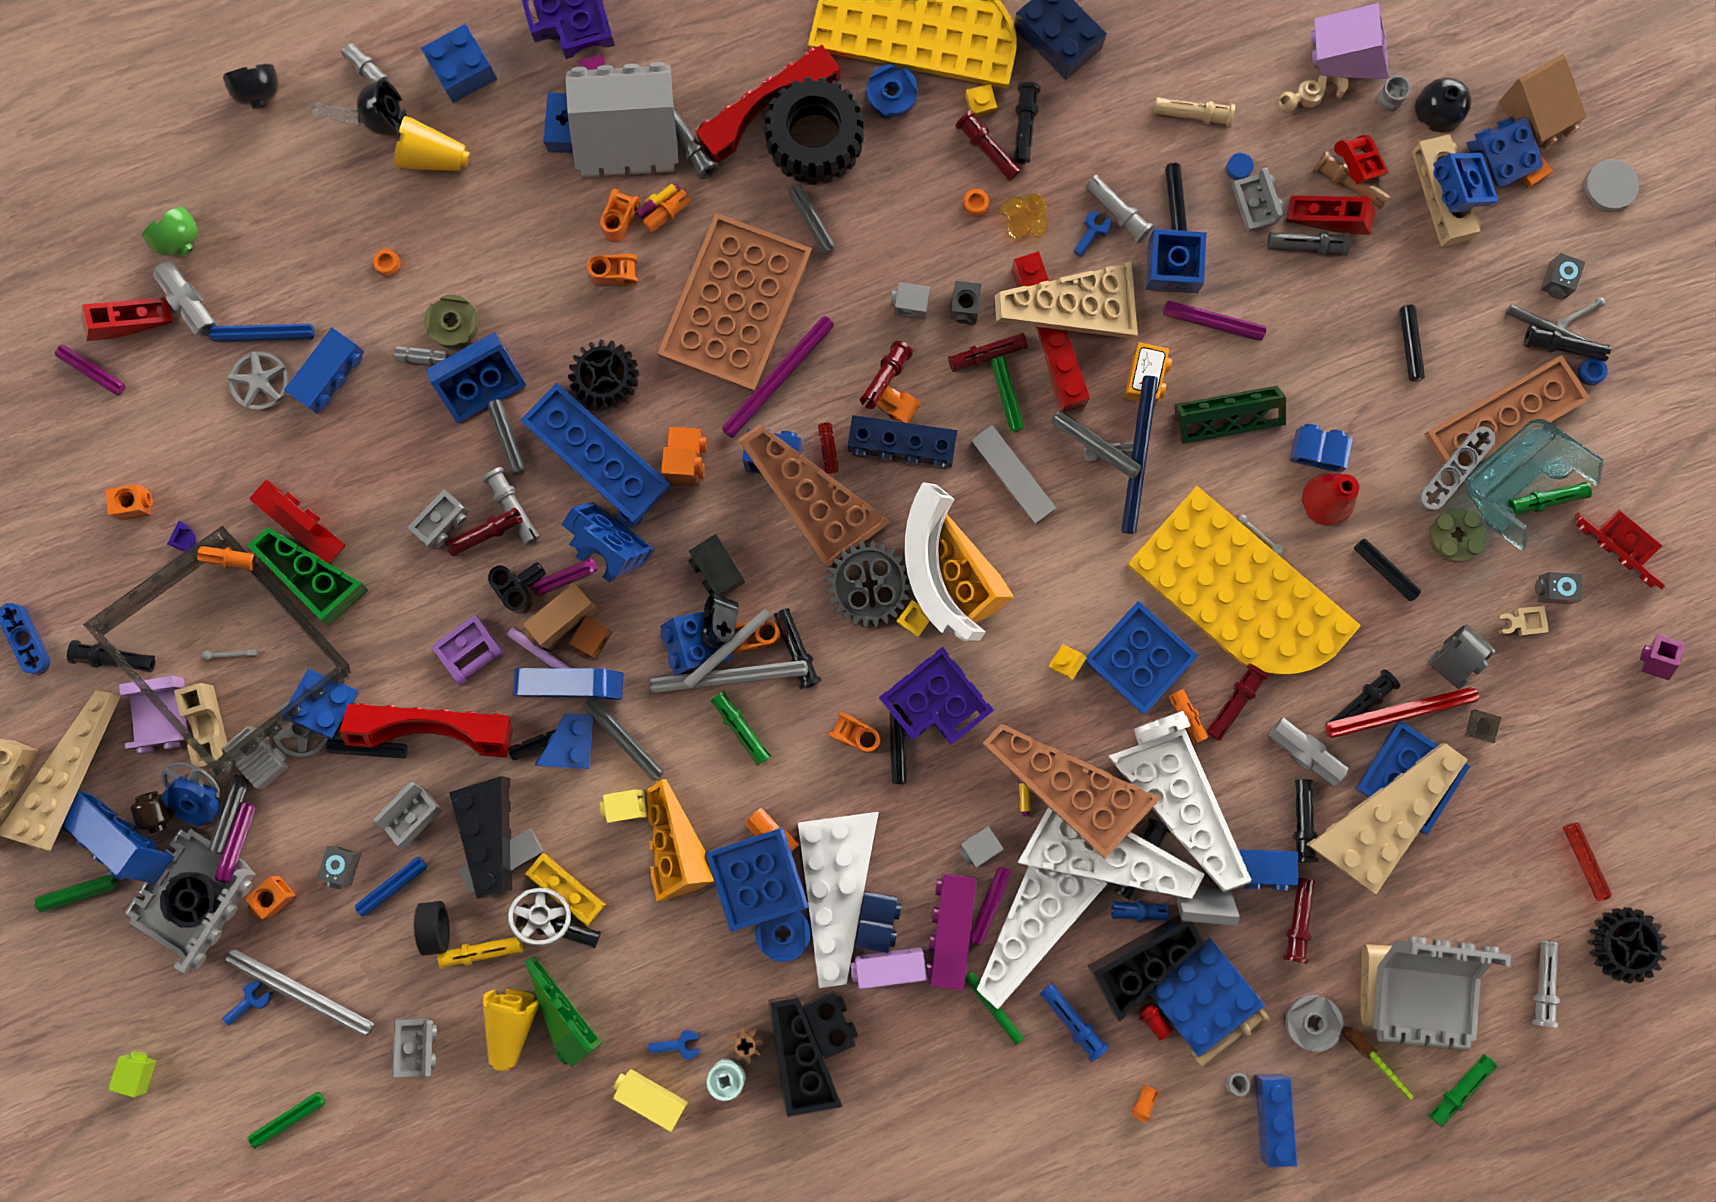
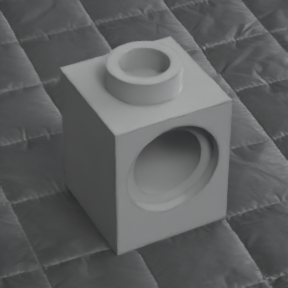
M899 282L898 291H892L890 306H895V315L925 320L930 287Z
M986 826L960 843L963 849L959 853L967 865L972 863L974 867H978L1002 851L1003 847L990 827Z

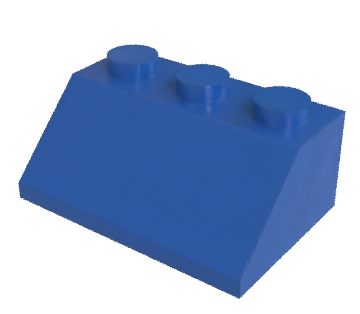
M496 332L426 369L430 383L457 424L487 408L490 401L501 400L526 386L525 381Z

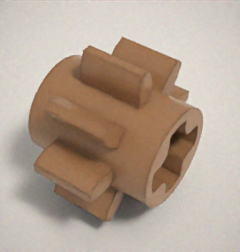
M742 1027L740 1036L732 1034L731 1039L735 1041V1045L730 1046L729 1051H736L738 1054L736 1061L740 1060L741 1057H746L747 1062L750 1063L753 1053L757 1056L761 1055L762 1052L756 1047L763 1043V1039H756L754 1036L756 1029L748 1033ZM743 1038H746L747 1042L753 1043L749 1051H746L745 1047L739 1046Z

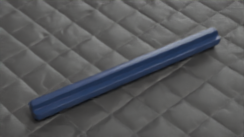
M1145 375L1142 380L1131 458L1141 465V471L1134 479L1130 477L1128 479L1121 529L1123 533L1135 534L1137 531L1158 378L1151 375Z

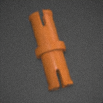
M1184 688L1169 695L1168 697L1177 713L1183 711L1185 716L1187 715L1190 726L1186 727L1192 743L1196 744L1208 738L1209 736L1198 717L1199 712L1197 709L1194 710Z

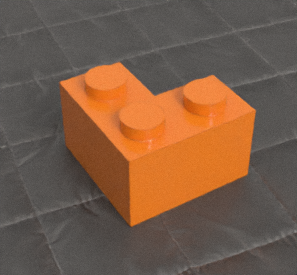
M669 427L668 445L663 447L661 474L670 484L699 486L700 479H704L705 463L702 460V453L707 452V437H703L701 429Z

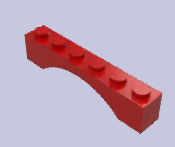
M823 45L816 49H809L800 60L787 64L781 73L775 77L771 76L765 79L756 90L746 92L740 101L734 105L724 107L719 115L712 120L708 119L702 122L696 130L699 143L705 145L707 154L713 161L721 162L737 151L740 138L748 124L760 111L769 105L772 98L778 99L777 92L781 88L789 89L790 82L797 80L798 83L804 82L806 77H812V81H819V77L827 78V83L832 84L833 81L837 82L841 79L840 67Z
M1039 251L1014 259L1011 270L1017 288L1049 281ZM1035 326L1044 351L1052 388L1060 411L1067 412L1086 406L1090 396L1067 330Z
M366 703L347 705L340 734L345 746L373 748L399 736L431 733L459 740L471 747L479 756L507 758L513 728L510 717L500 713L491 715L478 714L473 711L451 712L446 709L425 710L419 707L411 709L398 708L393 705L371 706Z

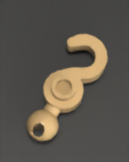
M1320 74L1317 81H1303L1296 94L1292 92L1281 94L1277 105L1285 113L1295 110L1299 103L1304 107H1315L1320 103L1324 95L1326 82L1334 83L1338 88L1337 98H1342L1348 88L1347 77L1321 76Z

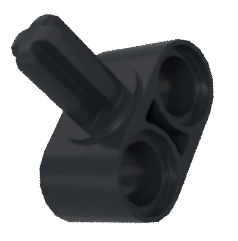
M539 562L534 563L518 575L503 565H497L489 571L488 581L507 609L517 614H524L532 606V599L527 587L545 576L546 571ZM502 573H507L508 581L504 585H498V576ZM522 594V604L518 607H513V597Z

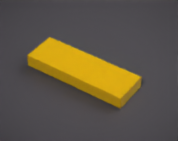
M542 853L525 873L540 888L550 889L560 894L568 903L571 914L586 926L592 923L606 905L545 853ZM549 894L552 898H554L558 903H560L563 906L559 899Z

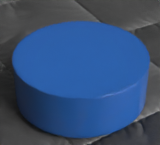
M1245 153L1232 155L1226 165L1228 176L1233 180L1249 177L1254 168L1253 160Z
M1589 358L1582 362L1577 370L1579 379L1586 385L1600 383L1606 378L1608 373L1605 362L1594 358Z

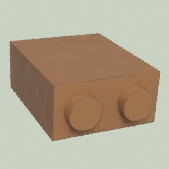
M572 583L523 624L528 630L525 635L534 646L537 645L540 649L544 647L551 651L579 628L585 616L591 618L600 609L576 583Z

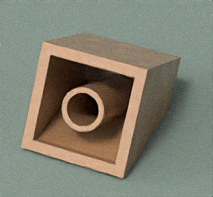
M1564 54L1520 77L1499 100L1508 116H1513L1514 120L1528 117L1538 148L1542 147L1544 150L1558 141L1557 138L1564 134L1565 137H1568L1579 130V124L1586 118Z

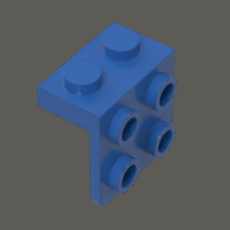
M1513 116L1497 122L1498 127L1492 130L1490 127L1474 133V139L1466 142L1469 152L1483 150L1493 181L1497 187L1505 186L1543 166V160L1528 117L1516 120L1513 119Z
M703 612L673 617L660 625L661 639L666 645L668 664L673 670L674 676L683 675L698 668L721 648L709 649L703 644L701 640L704 620ZM731 652L720 663L730 661L733 658V653Z

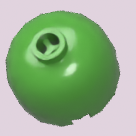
M181 206L164 213V219L158 223L154 220L141 234L146 244L154 252L163 256L179 254L183 257L194 249L192 244L197 239L198 229L192 215Z

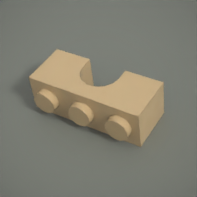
M198 683L174 690L180 717L188 720L193 731V741L187 743L192 765L202 770H209L232 763L229 756L222 750V747L227 744V739L214 686Z

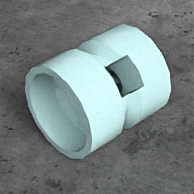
M723 1058L716 1062L707 1077V1088L710 1094L722 1101L735 1098L742 1090L746 1079L743 1065L733 1058Z

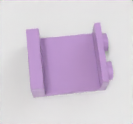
M168 676L119 684L120 695L130 697L134 742L125 743V749L136 750L137 754L154 752V747L163 746L164 750L176 749L181 747V743L191 741L189 722L186 718L180 717L174 690L185 687L184 678Z

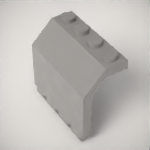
M654 62L646 67H639L638 64H626L623 68L602 65L597 67L596 70H587L586 67H574L571 71H567V110L575 170H581L582 178L600 177L599 168H604L605 176L626 175L625 167L630 166L631 175L651 174V165H656V173L675 172L674 163H679L671 65H665L663 62Z
M179 828L169 844L176 851L165 850L172 854L174 859L156 884L143 883L139 893L144 895L145 899L135 896L125 914L131 917L129 922L131 925L178 954L182 961L176 962L174 968L185 973L197 970L202 966L207 957L205 955L210 945H214L219 940L222 934V926L235 915L238 909L237 903L241 897H245L253 886L251 881L256 874L239 857L231 882L217 881L215 874L222 855L208 850L211 839L196 829H189L187 831L184 828ZM199 872L208 875L217 883L221 895L218 897L221 901L220 906L215 913H208L206 916L208 919H204L202 925L198 927H177V925L164 918L160 909V894L162 890H165L171 877L180 873Z
M1408 936V941L1396 940L1377 968L1373 1029H1377L1378 1040L1381 1042H1400L1401 1044L1469 1051L1471 1040L1476 1041L1480 979L1492 964L1510 966L1511 955L1499 953V947L1481 945V951L1475 950V944L1457 942V948L1451 947V941L1433 939V945L1426 944V938Z

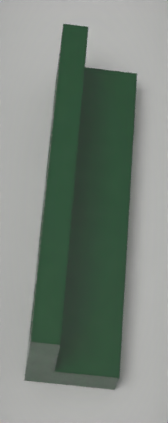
M1277 385L1175 404V414L1180 421L1181 442L1184 444L1286 425V396ZM1278 408V418L1267 420L1263 417L1270 409ZM1251 413L1254 415L1247 424H1240L1238 422L1243 414ZM1219 418L1229 420L1223 428L1215 429L1212 427ZM1199 422L1203 425L1197 433L1188 434L1187 424Z

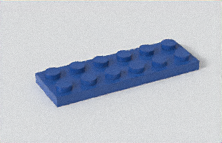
M558 383L520 419L532 433L634 525L671 488L668 481Z

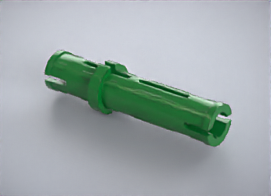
M1585 481L1545 492L1533 491L1528 496L1509 499L1507 506L1510 514L1513 516L1530 511L1541 512L1547 507L1591 498L1592 488Z
M725 691L720 692L710 700L724 719V725H728L757 766L771 757V754L768 753L756 734L741 716L743 714L742 711L735 708L725 694Z
M1483 1054L1450 1091H1446L1443 1094L1444 1098L1429 1112L1428 1116L1438 1126L1443 1128L1458 1110H1463L1465 1107L1463 1104L1484 1083L1489 1075L1498 1068V1065L1489 1056Z

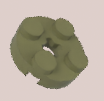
M444 295L440 297V300L436 301L434 305L431 304L425 313L424 325L430 337L440 346L446 348H458L469 345L479 326V319L475 308L465 298L458 295ZM451 316H455V319L458 321L453 327H449L445 323L446 320L451 319Z
M1455 508L1445 511L1436 518L1429 530V541L1432 549L1445 557V560L1455 563L1464 562L1483 551L1486 531L1480 516L1476 512ZM1456 529L1463 533L1461 542H1458L1457 538H1452L1451 533H1454Z

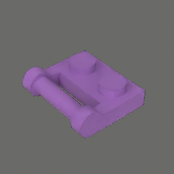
M476 615L432 646L434 652L460 686L468 681L467 678L492 659L495 657L500 658L505 654ZM486 643L489 647L487 651L461 670L457 667L456 664Z

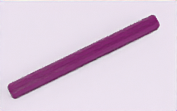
M822 316L722 426V430L727 436L733 438L827 335L834 326L831 319L827 316Z

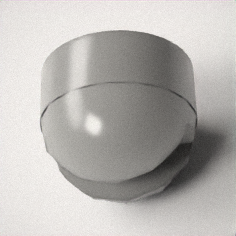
M1242 1073L1229 1075L1225 1082L1226 1089L1234 1096H1244L1250 1090V1081ZM1232 1081L1242 1089L1239 1091L1234 1085H1232Z

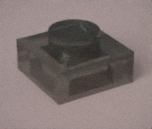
M1476 709L1471 710L1465 736L1491 744L1495 743L1501 717Z

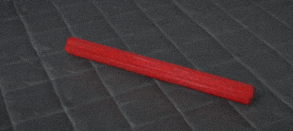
M1468 687L1328 722L1325 725L1326 734L1331 738L1474 703L1479 700L1478 690Z

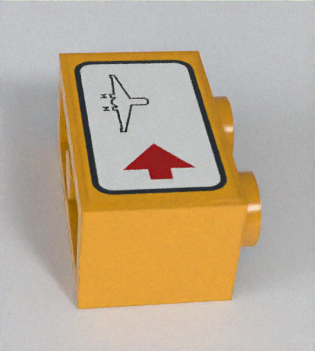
M1138 342L1133 354L1124 399L1135 402L1140 401L1142 380L1145 375L1158 378L1154 406L1159 398L1163 399L1167 385L1162 383L1164 373H1169L1172 359L1168 358L1170 349Z

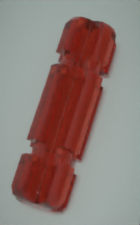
M831 422L818 424L819 436H821L820 443L823 460H825V472L827 474H834L839 472L838 460H836L837 453L834 436H832Z

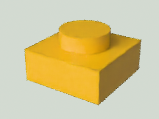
M991 84L966 90V99L969 109L975 113L974 117L997 112V104Z
M912 600L896 623L918 638L930 623V620L920 605Z
M1062 644L1048 667L1073 680L1087 657L1081 652Z

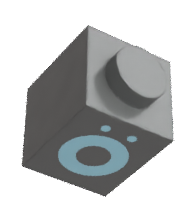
M1560 253L1550 261L1540 290L1548 292L1554 298H1567L1576 291L1586 262Z
M1548 572L1540 575L1535 585L1538 602L1574 604L1582 601V574Z
M327 846L317 879L324 880L325 886L334 889H341V886L352 885L361 853L338 846Z

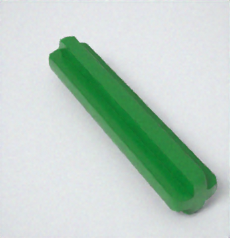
M999 356L992 359L991 365L1010 432H1019L1023 430L1024 423L1004 356Z
M108 874L35 898L34 905L39 912H45L117 888L118 881L117 878Z
M316 1092L248 1136V1142L254 1149L260 1147L325 1105V1098L320 1092Z

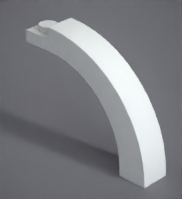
M923 482L911 506L905 533V563L911 588L923 612L942 633H954L958 638L966 642L968 640L980 641L985 631L967 617L954 603L945 587L940 571L938 554L940 533L947 512L955 499L938 485Z

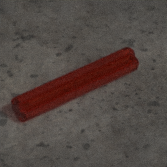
M1572 822L1563 827L1595 899L1597 901H1604L1611 898L1612 892L1580 823Z

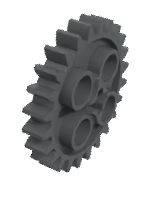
M860 541L858 550L852 544L849 545V554L841 550L840 554L843 559L834 558L832 561L837 567L828 568L827 570L833 574V578L825 579V582L832 584V588L827 589L826 593H834V597L829 603L837 602L839 604L835 612L844 610L843 620L852 616L853 625H856L859 619H861L863 627H867L869 620H872L874 627H878V619L880 618L887 624V615L889 614L897 618L895 609H905L901 600H910V597L904 594V591L912 589L910 585L905 584V581L909 580L908 575L903 573L907 569L906 565L900 566L899 564L903 556L894 558V548L885 552V543H882L877 549L875 548L874 541L870 542L869 548H866L864 542ZM863 561L868 563L870 581H875L876 583L875 586L871 587L875 603L874 608L870 607L868 589L862 587V583L866 581ZM877 561H881L886 565V573L883 576L875 575L872 570L873 564ZM849 566H856L860 570L858 580L852 581L848 579L846 570ZM882 587L889 589L891 592V598L886 603L881 602L877 597V592ZM854 592H860L865 597L864 605L861 607H855L851 603V596Z

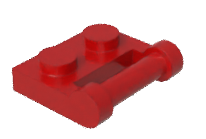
M1363 134L1355 140L1349 141L1344 139L1335 144L1334 151L1336 155L1343 156L1348 167V174L1355 181L1356 185L1381 178L1389 173L1370 135ZM1355 150H1360L1364 153L1357 155Z

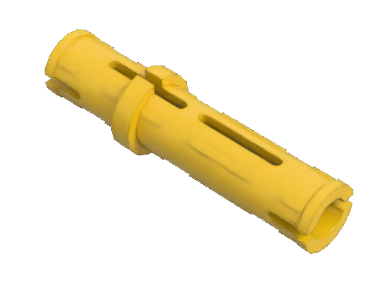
M516 937L471 946L469 943L462 944L461 948L437 954L438 965L440 969L460 964L469 966L475 961L523 953V942L520 943Z

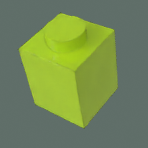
M131 1051L129 1054L119 1056L108 1090L134 1098L147 1093L157 1060L147 1058L148 1054L142 1051Z

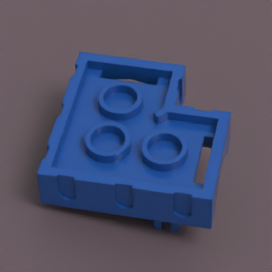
M594 502L572 507L561 524L575 535L569 545L575 547V550L578 551L575 556L576 558L584 561L589 559L593 553H597L605 559L607 567L602 578L609 583L622 574L644 566L655 550L654 547L646 543L641 537L625 527Z

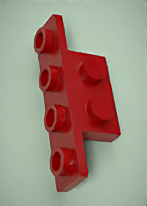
M265 480L250 497V501L328 564H331L345 548V543L318 522L321 518L309 508L306 511L299 506L301 501L290 492L284 494L270 481Z
M1620 509L1600 528H1597L1579 512L1575 515L1578 521L1576 526L1586 535L1592 532L1599 538L1597 544L1608 553L1614 550L1621 556L1618 561L1630 571L1635 568L1642 574L1639 578L1650 588L1656 585L1661 590L1665 587L1663 581L1644 566L1663 545Z

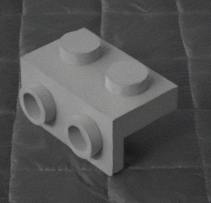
M1268 168L1261 169L1257 175L1236 180L1232 183L1231 186L1247 233L1278 224L1284 213V205L1282 200L1277 197L1275 178L1269 174Z
M443 489L407 528L423 541L428 548L434 550L436 547H441L448 540V534L454 528L457 529L463 525L469 511L447 490Z
M410 782L373 819V822L383 828L394 843L404 850L442 809L427 790L414 782Z
M394 1019L391 1074L393 1078L431 1077V1070H435L436 1065L435 1053H432V1042H435L437 1038L436 1025H433L431 1019Z

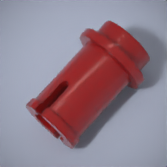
M1148 1003L1138 1012L1141 1016L1140 1020L1141 1022H1146L1159 1041L1170 1035L1173 1029L1158 1012V1006Z

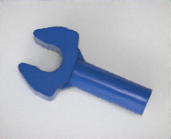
M1099 210L1091 212L1085 218L1084 224L1087 226V231L1073 251L1078 257L1083 256L1095 236H1106L1110 229V217L1101 226H1097L1094 223Z
M256 981L243 987L245 998L222 1017L223 1021L227 1025H231L252 1006H256L258 1009L264 1008L269 1004L273 992H267L261 998H257L255 992L263 983Z
M684 1030L678 1040L649 1043V1054L678 1051L683 1055L684 1060L692 1059L701 1052V1049H688L686 1041L698 1039L700 1035L692 1030Z

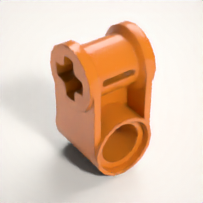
M617 188L612 190L600 220L607 240L620 242L625 238L631 222L637 214L636 211L639 209L640 197L620 193V190ZM611 224H619L616 229H608Z
M634 254L595 255L587 262L590 279L596 285L634 286L638 284V278L635 277V264L638 262V257ZM598 267L606 268L603 274L598 275L594 273V270Z
M767 620L732 653H743L775 646L781 639L780 628L774 622ZM749 622L735 624L734 635ZM766 627H772L775 630V635L770 640H763L761 636L762 631Z
M839 711L837 714L839 718L833 730L829 731L827 735L864 753L877 751L881 743L877 731L861 723L856 718ZM866 733H871L876 738L875 744L869 748L861 745V738Z

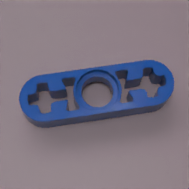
M4 604L0 607V625L21 669L30 674L39 675L45 673L50 666V658L27 610L18 604ZM11 611L17 612L14 615L15 621L8 619L12 615ZM26 631L30 636L28 644L21 646L18 643V637L22 632ZM33 657L39 658V661L36 662L37 667L31 666V663L34 662Z

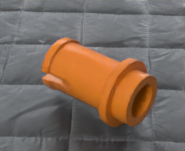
M1143 1085L1135 1107H1131V1110H1133L1131 1116L1144 1123H1147L1148 1118L1152 1119L1150 1114L1160 1092Z

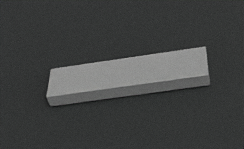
M993 425L971 440L972 445L1034 525L1056 509L1055 505Z

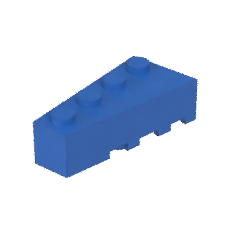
M78 790L61 829L74 835L77 838L75 842L81 847L89 849L93 853L91 855L92 858L99 863L105 864L109 868L108 873L117 879L126 877L156 884L174 859V856L168 851L156 850L155 846L157 843L134 832L136 830L134 825L122 818L116 817L118 813L93 794Z

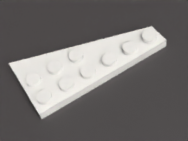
M1185 729L1108 757L1129 783L1138 786V788L1161 797L1151 809L1223 892L1251 882L1248 871Z
M1049 807L1017 863L1192 899L1205 875L1131 832L1104 859Z
M879 812L798 823L819 988L847 984Z
M1028 866L977 991L998 1009L1107 883Z

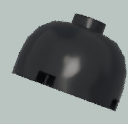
M273 64L256 65V68L247 69V67L239 68L225 73L223 77L230 96L242 105H251L252 109L268 106L267 101L274 98L278 92V77Z
M1443 77L1435 79L1424 87L1416 100L1415 111L1418 120L1421 123L1424 121L1426 125L1430 126L1428 129L1435 132L1444 133L1452 131L1465 120L1469 113L1471 96L1465 84L1456 78Z
M377 81L366 86L357 98V117L359 121L376 134L390 135L399 132L404 116L407 117L406 109L401 111L399 102L403 100L396 88L388 81Z
M184 872L171 877L165 890H162L160 894V909L164 918L180 928H192L202 925L203 920L208 919L206 918L207 914L215 913L221 904V901L218 899L221 892L217 883L210 876L199 872Z

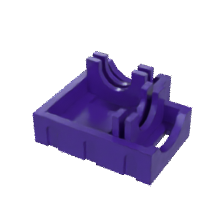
M522 0L534 42L547 39L553 40L554 37H558L566 59L574 57L576 53L587 47L604 46L608 48L615 46L602 0H533L539 21L534 23L529 1Z
M944 647L937 650L933 656L927 658L909 675L907 674L889 691L879 697V700L894 716L912 741L934 724L947 742L952 745L994 711L990 704L985 702L982 694L973 683L968 681L965 673L956 662L952 661L948 656V652ZM895 701L912 721L913 724L910 727L892 706V703ZM975 711H978L980 714L959 732L956 731L955 727Z

